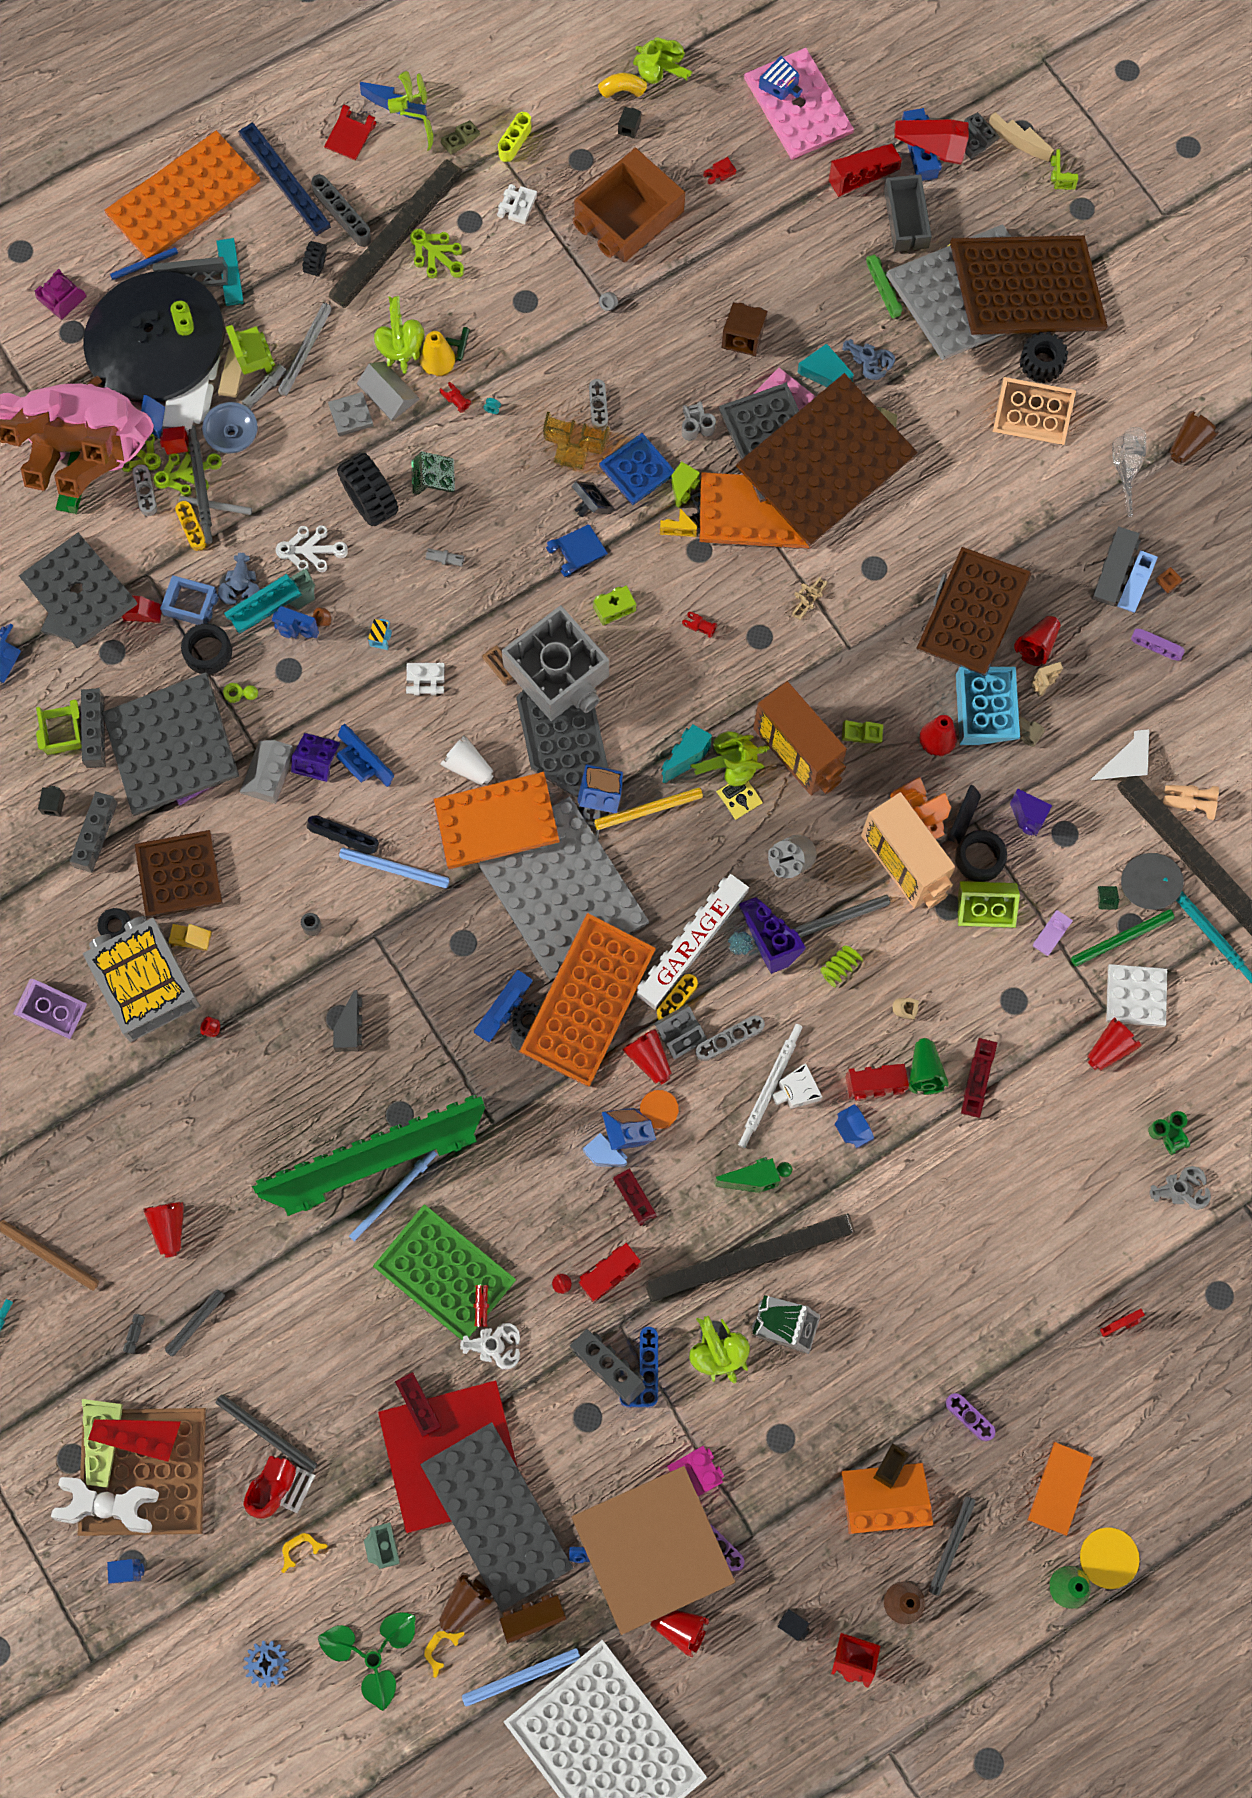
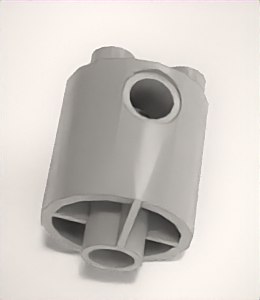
M800 834L792 835L774 844L768 852L769 865L777 877L793 878L808 870L815 863L817 856L813 842Z

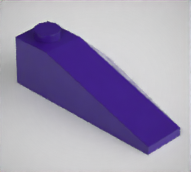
M757 897L739 903L740 910L771 974L789 967L806 950L798 933L794 929L791 930L781 918L776 917L772 910Z

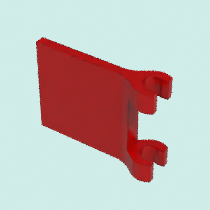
M344 104L324 148L356 161L377 122L374 121L375 117L368 115L365 124L349 118L352 114V111H350L351 107Z

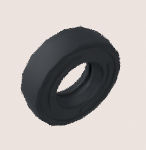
M120 908L108 909L98 919V932L100 935L110 934L114 938L126 932L124 925L132 919L126 911ZM115 918L122 921V928L117 932L109 931V921Z

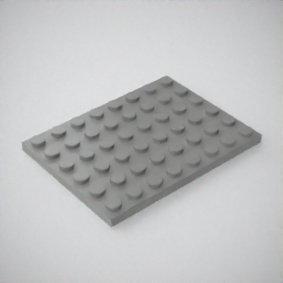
M1002 224L970 238L1011 237V235ZM951 246L888 270L886 274L942 360L1004 335H971Z
M570 796L552 806L560 840L559 843L477 862L550 982L555 979L587 913L629 935L649 924V920Z

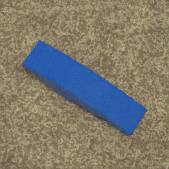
M360 82L361 95L389 110L388 99L404 96L395 94L394 87ZM407 101L408 109H405V112L425 115L427 117L426 105ZM402 115V116H405V117H408V118H413V119H417V120H422V121H423L422 118L413 117V116H408V115Z

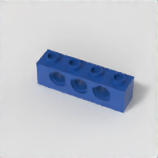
M924 108L903 111L902 120H929V116L925 114ZM907 144L915 175H921L922 181L938 178L942 166L941 161L937 159V155L933 153L927 154L924 152L925 149Z

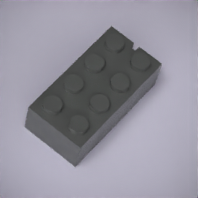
M911 175L886 178L884 193L894 252L910 250V247H913V250L929 248L932 236L922 176Z

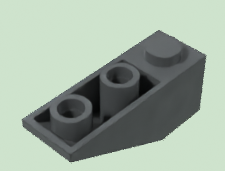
M357 990L353 991L333 1028V1048L335 1052L359 1051V1045H362V1034H359V1026H362V1015H359V1007H362L363 1001L362 996H359Z

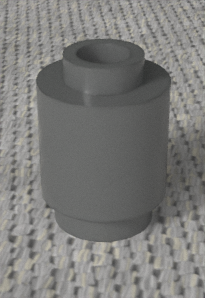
M307 913L301 918V926L307 935L315 936L321 932L322 923L316 914Z

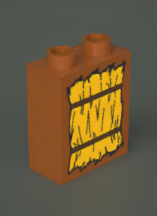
M786 681L758 703L753 729L811 796L819 789L828 794L843 780L839 775L846 769L843 761L847 748L793 686Z

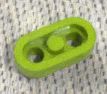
M184 301L174 302L171 305V313L176 331L183 336L189 335L194 330L189 306Z

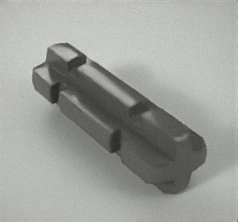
M133 1315V1324L130 1325L126 1338L127 1343L124 1344L123 1351L133 1354L135 1352V1343L138 1342L142 1329L141 1324L143 1325L145 1320L143 1315Z

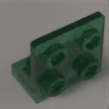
M421 451L411 460L413 494L419 495L426 488L451 493L455 491L453 458Z

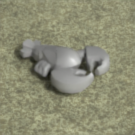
M1194 1166L1184 1168L1179 1180H1176L1177 1174L1166 1177L1167 1184L1165 1186L1157 1188L1155 1185H1152L1149 1192L1154 1202H1158L1160 1197L1172 1199L1173 1204H1184L1183 1200H1185L1195 1210L1204 1209L1211 1200L1208 1188H1205L1204 1196H1201L1202 1189H1200L1194 1198L1191 1197L1194 1189L1187 1181L1200 1186V1182L1197 1181V1179H1200L1203 1185H1206L1204 1172L1199 1167Z

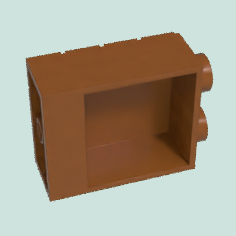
M635 147L574 199L575 217L572 221L581 234L587 235L591 232L598 239V247L605 256L612 258L616 255L622 262H627L639 249H642L655 235L657 236L670 222H673L684 212L685 191Z

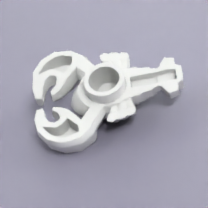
M511 1323L499 1325L492 1336H490L491 1328L481 1330V1338L469 1340L468 1336H463L460 1349L463 1350L464 1354H467L469 1350L481 1353L480 1359L486 1362H492L490 1357L492 1356L496 1365L502 1370H509L515 1367L519 1361V1349L515 1350L513 1357H510V1354L513 1352L512 1349L508 1350L502 1357L500 1355L505 1349V1345L500 1339L501 1336L509 1344L513 1343L510 1339L512 1336L515 1344H519V1331Z

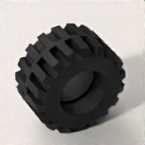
M1039 332L1038 336L1034 334L1026 341L1020 356V367L1023 368L1022 372L1024 374L1027 373L1029 379L1032 377L1035 382L1037 380H1041V383H1045L1046 380L1051 382L1053 378L1057 379L1059 374L1063 372L1068 356L1067 345L1063 344V339H1058L1056 334L1052 336L1050 332L1046 334ZM1045 353L1052 358V361L1043 362L1035 354Z

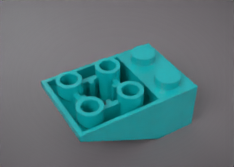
M694 724L691 725L690 729H685L681 736L683 738L681 743H677L674 746L671 759H666L662 766L663 771L661 775H663V783H667L691 769V764H698L703 761L711 748L712 735Z

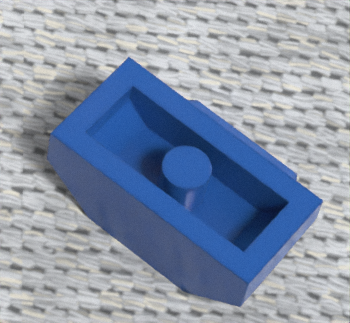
M855 1104L837 1114L838 1119L835 1122V1126L845 1143L854 1144L858 1148L874 1139L871 1128Z

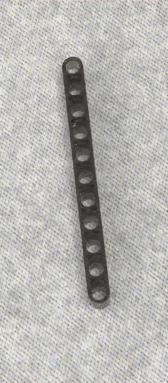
M448 159L444 160L334 285L329 293V299L342 308H346L456 183L462 174V169Z
M1138 776L1126 777L1117 785L1121 794L1252 936V900Z
M849 1213L651 1279L644 1284L650 1302H654L849 1236L856 1231Z

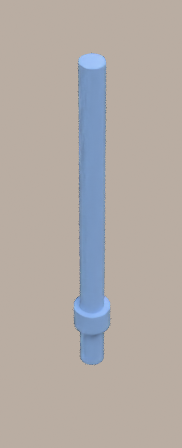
M433 1150L428 1152L422 1160L419 1159L414 1164L415 1167L349 1237L355 1241L414 1178L428 1168L427 1165L434 1159L437 1153Z

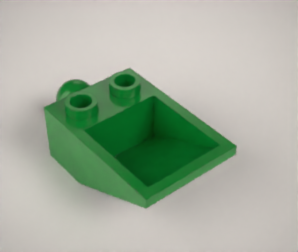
M767 1157L756 1160V1163L717 1176L714 1184L715 1187L761 1193L778 1187L780 1183L779 1176L789 1177L792 1174L793 1168L788 1162H781L776 1168L773 1158L767 1159Z

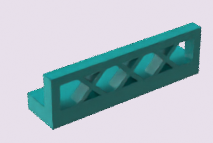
M285 574L224 614L226 618L232 621L237 632L241 634L275 611H278L280 606L284 607L302 596V593L295 581L288 574Z

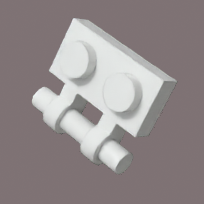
M510 184L503 194V201L498 206L497 216L503 218L505 213L508 212L509 220L526 224L537 197V191L520 186L517 192L514 191L516 187ZM514 199L513 205H510V200Z
M407 663L406 681L407 683H414V686H406V694H414V696H420V694H444V686H437V683H444V663ZM420 683H431V685L420 686Z

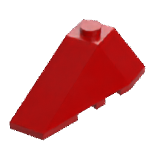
M952 119L895 121L894 138L913 147L923 148L925 153H933L944 162L961 165L969 138V123Z

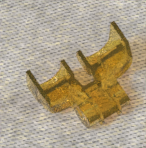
M547 412L543 426V435L545 440L558 444L554 458L555 464H559L561 468L563 466L571 467L573 471L576 469L583 470L588 452L602 454L605 451L611 433L608 426H606L605 431L591 428L584 423L581 439L578 444L571 443L570 439L576 422L574 420L572 422H565L555 419L550 412Z

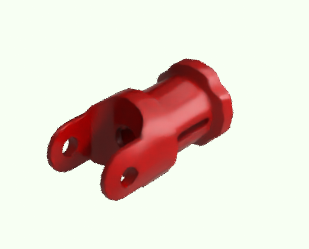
M448 382V386L452 390L450 392H445L442 388L439 389L440 394L449 403H453L460 413L465 412L471 405V400L466 399L453 383Z
M688 612L687 616L694 621L690 622L685 619L682 621L683 626L695 632H702L708 635L709 638H712L717 628V623H711L703 619V616Z

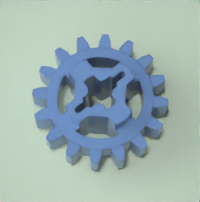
M265 1640L262 1641L261 1647L255 1643V1650H248L250 1657L244 1658L248 1665L244 1666L243 1669H249L246 1677H253L252 1684L258 1681L260 1688L264 1683L269 1688L272 1681L277 1685L279 1684V1677L285 1678L283 1671L289 1670L285 1663L289 1662L290 1659H284L287 1651H280L281 1644L274 1647V1641L267 1645ZM269 1650L274 1651L279 1658H274ZM261 1651L258 1661L253 1662L256 1654ZM265 1658H267V1661H271V1666H268V1670L266 1667H262V1662H265ZM280 1666L277 1674L272 1677L275 1667ZM254 1670H259L264 1678L259 1677Z

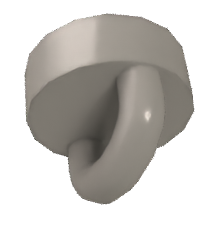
M606 292L600 296L599 304L603 310L610 311L618 305V299L614 293Z

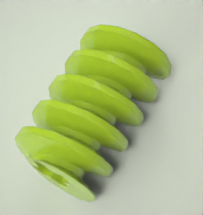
M846 945L842 947V951L836 953L837 956H832L831 961L826 962V967L823 966L820 969L824 979L835 988L837 987L834 982L835 980L839 983L842 982L840 975L845 978L847 977L845 970L853 971L850 966L851 964L855 967L858 966L856 959L861 962L863 961V958L857 951Z

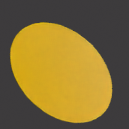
M1100 1528L1092 1532L1083 1542L1080 1551V1563L1084 1573L1095 1585L1105 1589H1117L1127 1585L1135 1577L1139 1568V1552L1134 1541L1125 1532L1116 1528Z

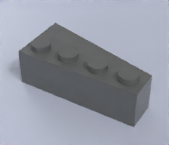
M1118 526L1113 534V540L1107 552L1108 557H1106L1103 564L1102 574L1099 576L1092 597L1093 600L1111 606L1115 602L1120 601L1122 596L1120 588L1122 584H1126L1129 574H1126L1128 567H1132L1135 557L1132 554L1134 549L1138 550L1141 540L1138 539L1140 533Z

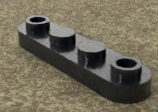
M310 816L307 820L306 827L314 834H319L329 840L362 851L365 854H373L378 850L379 842L374 837L321 816Z

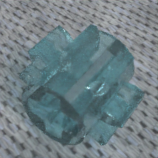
M735 932L728 940L731 943L729 948L736 955H741L742 953L746 955L753 947L750 943L752 939L746 932Z

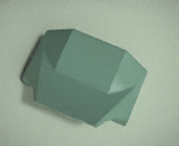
M305 568L291 577L302 593V596L289 603L297 609L315 600L314 588L316 585L309 571Z
M391 1522L371 1527L369 1535L364 1539L368 1562L377 1565L379 1569L400 1564Z

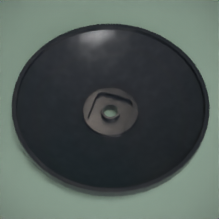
M169 271L140 274L115 286L95 306L87 321L83 338L86 363L93 376H98L102 380L101 386L115 390L127 397L129 401L143 403L144 395L151 397L157 402L169 400L195 387L214 367L224 343V318L212 293L192 277ZM176 301H184L189 306L194 324V330L189 335L183 336L176 331L171 313V305ZM149 326H153L152 331L145 332Z

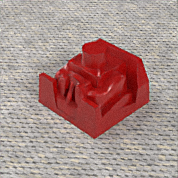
M840 1632L831 1674L834 1675L838 1671L846 1681L863 1682V1685L868 1688L876 1673L880 1645Z

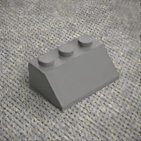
M276 740L259 741L240 793L276 804L292 762V755L294 753L292 745Z

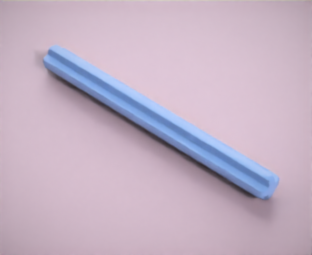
M344 847L341 848L339 853L340 858L443 888H447L449 885V878Z
M577 1648L467 1692L462 1695L463 1703L468 1707L575 1663L581 1658Z

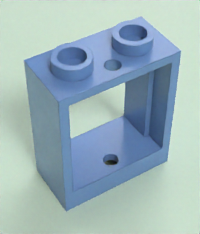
M172 575L160 609L163 615L196 625L207 624L208 621H211L213 605L217 604L219 596L214 586ZM181 587L207 594L200 615L174 608Z

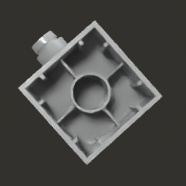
M561 605L502 650L503 667L550 721L554 720L572 705L587 713L600 702L595 687L609 677V659Z

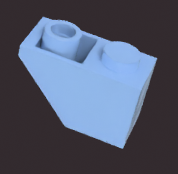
M598 1134L583 1148V1152L595 1166L624 1168L627 1165V1156L620 1149L618 1151L611 1150L607 1135Z

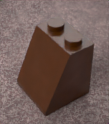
M733 302L723 329L721 348L756 357L768 311L761 307H751L744 303Z

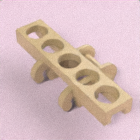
M819 577L811 587L802 583L799 593L795 592L794 594L801 602L792 615L801 620L809 608H814L813 603L817 597L823 596L821 592L828 582L823 581ZM819 582L823 583L821 588L817 587ZM806 590L808 591V593L804 597L802 594ZM811 596L813 601L809 602L806 598ZM798 610L802 611L800 616L796 615Z

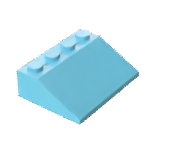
M960 666L956 673L959 744L982 745L1020 739L1016 667H990L987 675L984 676Z

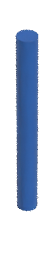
M174 247L110 273L112 280L118 279L177 255L178 251Z

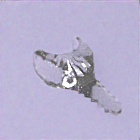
M1138 427L1129 428L1123 436L1117 437L1112 443L1113 464L1120 475L1124 487L1128 517L1133 516L1131 483L1139 472L1146 456V433Z

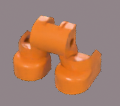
M920 777L891 793L890 798L900 792L935 839L945 835L942 821L948 818L951 810L946 793H942L928 801L926 790Z

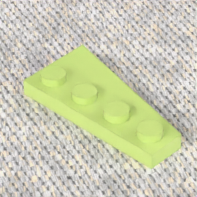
M82 1399L86 1485L108 1488L116 1447L88 1440L94 1419L121 1420L123 1404Z

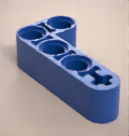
M650 1326L643 1328L640 1332V1374L643 1377L646 1372H651L655 1379L651 1383L643 1381L646 1388L629 1405L619 1397L621 1405L626 1408H652L658 1400V1333L655 1328ZM648 1331L655 1337L651 1338V1346L655 1345V1348H643V1345L647 1346V1338H643V1335H646ZM652 1352L655 1359L652 1362H646L643 1359L644 1353ZM646 1393L654 1395L655 1400L650 1404L645 1403L643 1400V1396Z

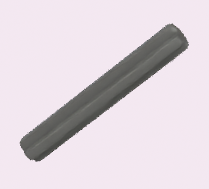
M216 1289L165 1348L167 1354L172 1357L175 1356L223 1300L225 1295L220 1290Z

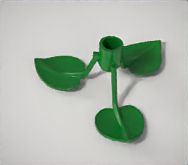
M406 1612L394 1613L386 1617L379 1629L380 1634L386 1639L378 1650L370 1649L363 1653L355 1646H352L355 1642V1635L345 1625L334 1626L320 1634L318 1642L323 1652L334 1661L342 1662L348 1660L351 1650L365 1658L366 1666L373 1669L375 1674L371 1673L365 1676L361 1683V1692L368 1702L384 1711L394 1697L396 1680L389 1670L378 1672V1667L382 1662L381 1653L388 1642L397 1649L405 1648L412 1642L415 1634L416 1617Z

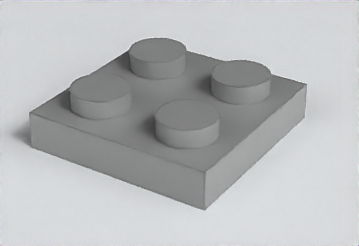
M363 392L328 402L339 436L373 427Z

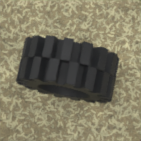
M314 241L308 243L304 253L305 256L303 257L304 262L302 263L304 273L319 276L322 273L327 255L325 244Z
M532 1002L531 1004L525 1003V1005H520L514 1011L512 1023L514 1031L517 1032L518 1036H522L523 1039L526 1038L530 1028L525 1027L522 1020L528 1014L536 1017L541 1008L540 1005H535Z

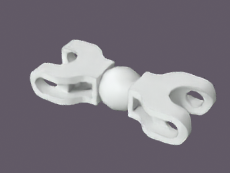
M61 1477L59 1479L58 1485L62 1490L73 1493V1500L67 1507L53 1509L51 1518L55 1521L75 1524L85 1516L96 1515L100 1518L113 1516L115 1519L122 1520L126 1528L132 1532H151L152 1524L146 1519L137 1517V1510L143 1503L156 1502L158 1500L159 1492L155 1489L136 1486L123 1495L116 1494L115 1496L110 1492L97 1494L96 1491L89 1490L85 1483L78 1478Z

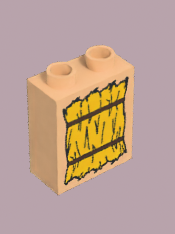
M898 793L869 812L861 836L913 908L925 902L930 909L943 901L948 896L946 891L953 886L949 879L955 869V865L902 793Z

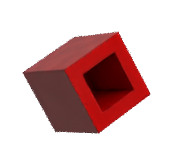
M185 426L163 429L160 444L162 448H165L167 455L189 451V437Z

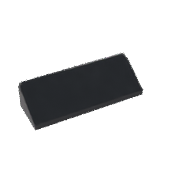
M974 785L969 786L948 836L949 841L957 844L965 836L981 798V794Z

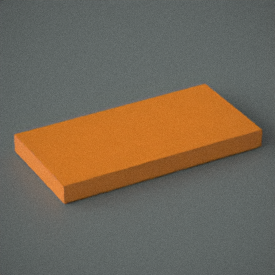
M1054 1442L1027 1520L1067 1536L1093 1457Z

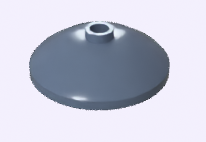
M227 402L215 406L207 413L203 421L202 430L209 446L218 452L231 454L240 452L252 444L257 435L258 425L255 415L248 407L240 403Z

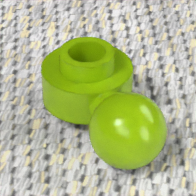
M229 683L224 687L223 695L226 701L230 703H236L242 697L254 700L258 696V689L253 685L241 689L238 684ZM231 692L237 693L235 696H230Z

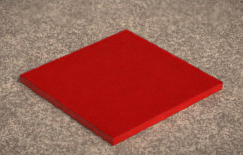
M496 1380L427 1398L441 1427L422 1437L406 1404L378 1412L406 1534L452 1522L420 1465L492 1422L517 1466Z

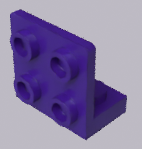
M304 733L292 755L291 773L327 782L330 777L331 762L340 746V742Z

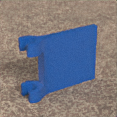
M589 524L561 538L548 541V546L546 547L549 554L560 549L568 562L561 566L563 569L561 573L564 577L607 555V551Z

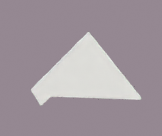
M1149 729L1134 731V739L1091 780L1148 775Z

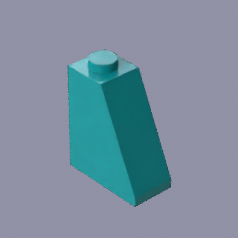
M825 344L798 364L797 372L800 375L825 387H828L844 373L853 382L854 374L828 344Z

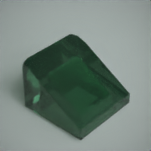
M1098 886L1099 909H1118L1120 899L1117 886Z

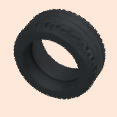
M204 623L195 625V627L187 631L182 639L181 652L186 664L193 671L199 674L206 672L210 675L218 673V671H221L228 665L232 656V645L228 635L222 628L215 624ZM203 638H215L222 643L219 654L213 659L202 661L192 656L194 645Z
M972 831L962 838L955 853L956 865L961 874L969 878V880L975 882L990 881L1001 873L1006 864V846L1003 840L991 831ZM974 843H983L990 846L996 854V864L989 869H978L972 866L966 858L965 851L967 847Z

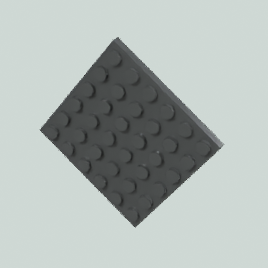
M206 672L102 712L130 810L134 816L239 777L212 685Z

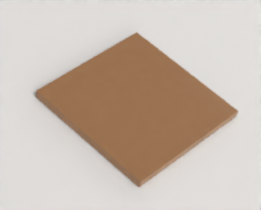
M206 1408L122 1409L121 1420L181 1421L168 1462L115 1448L108 1488L86 1485L84 1425L82 1423L80 1479L89 1490L96 1491L97 1494L110 1492L116 1496V1494L123 1495L131 1488L139 1486L155 1489L159 1492V1496L156 1502L143 1503L137 1510V1517L146 1519L152 1524V1530L149 1533L132 1532L126 1528L122 1520L115 1519L113 1516L100 1518L94 1515L85 1516L78 1522V1536L203 1534Z
M685 1466L571 1516L621 1635L735 1583Z

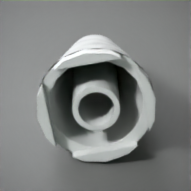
M464 735L446 755L445 760L447 762L444 760L441 762L443 767L481 786L483 783L487 785L494 777L491 767Z

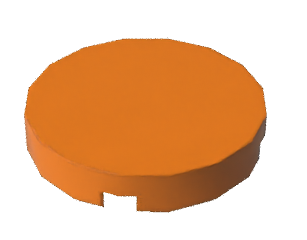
M664 1090L649 1092L640 1104V1112L651 1120L654 1129L670 1127L679 1113L676 1098Z

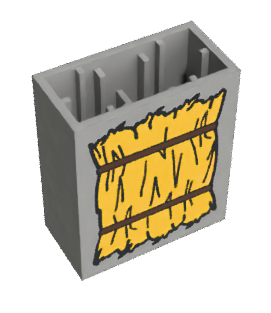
M140 916L127 922L124 925L126 932L114 938L110 934H105L93 939L89 943L91 949L83 953L123 1035L130 1043L200 1007L160 926L154 918L146 920L145 916Z

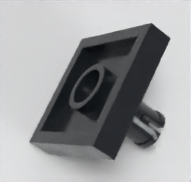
M576 481L572 485V488L583 500L575 508L580 517H584L589 510L597 514H611L615 510L593 482Z

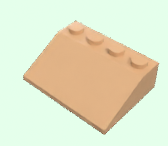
M1003 377L993 432L1064 445L1076 390Z

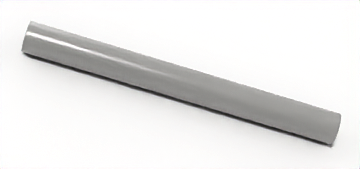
M180 496L179 502L187 501L191 505L198 506L197 498ZM208 500L209 508L252 515V508Z

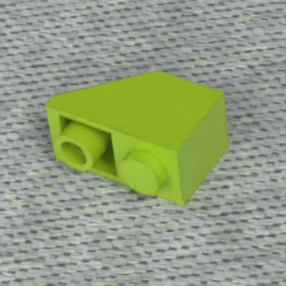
M682 461L671 476V485L678 508L683 503H687L691 496V491L693 489L696 490L701 482L699 480L700 472Z

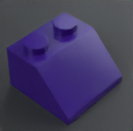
M1017 789L1010 802L1019 828L1028 835L1037 836L1052 805L1020 789Z

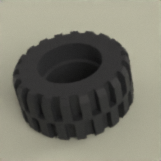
M358 453L338 466V476L355 508H357L360 515L370 526H377L397 514L399 507L385 477L369 455Z

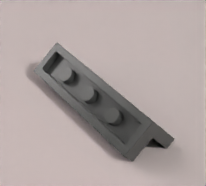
M223 257L153 264L154 272H177L196 279L199 275H205L206 278L200 282L205 287L228 285V266ZM216 273H223V279L215 280L213 277Z

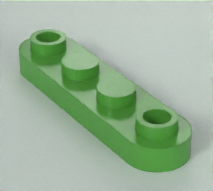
M875 254L866 258L868 269L890 316L893 319L901 316L903 311L902 305L895 297L896 293L893 286L891 287L889 284L887 273L883 272L880 258L876 257Z

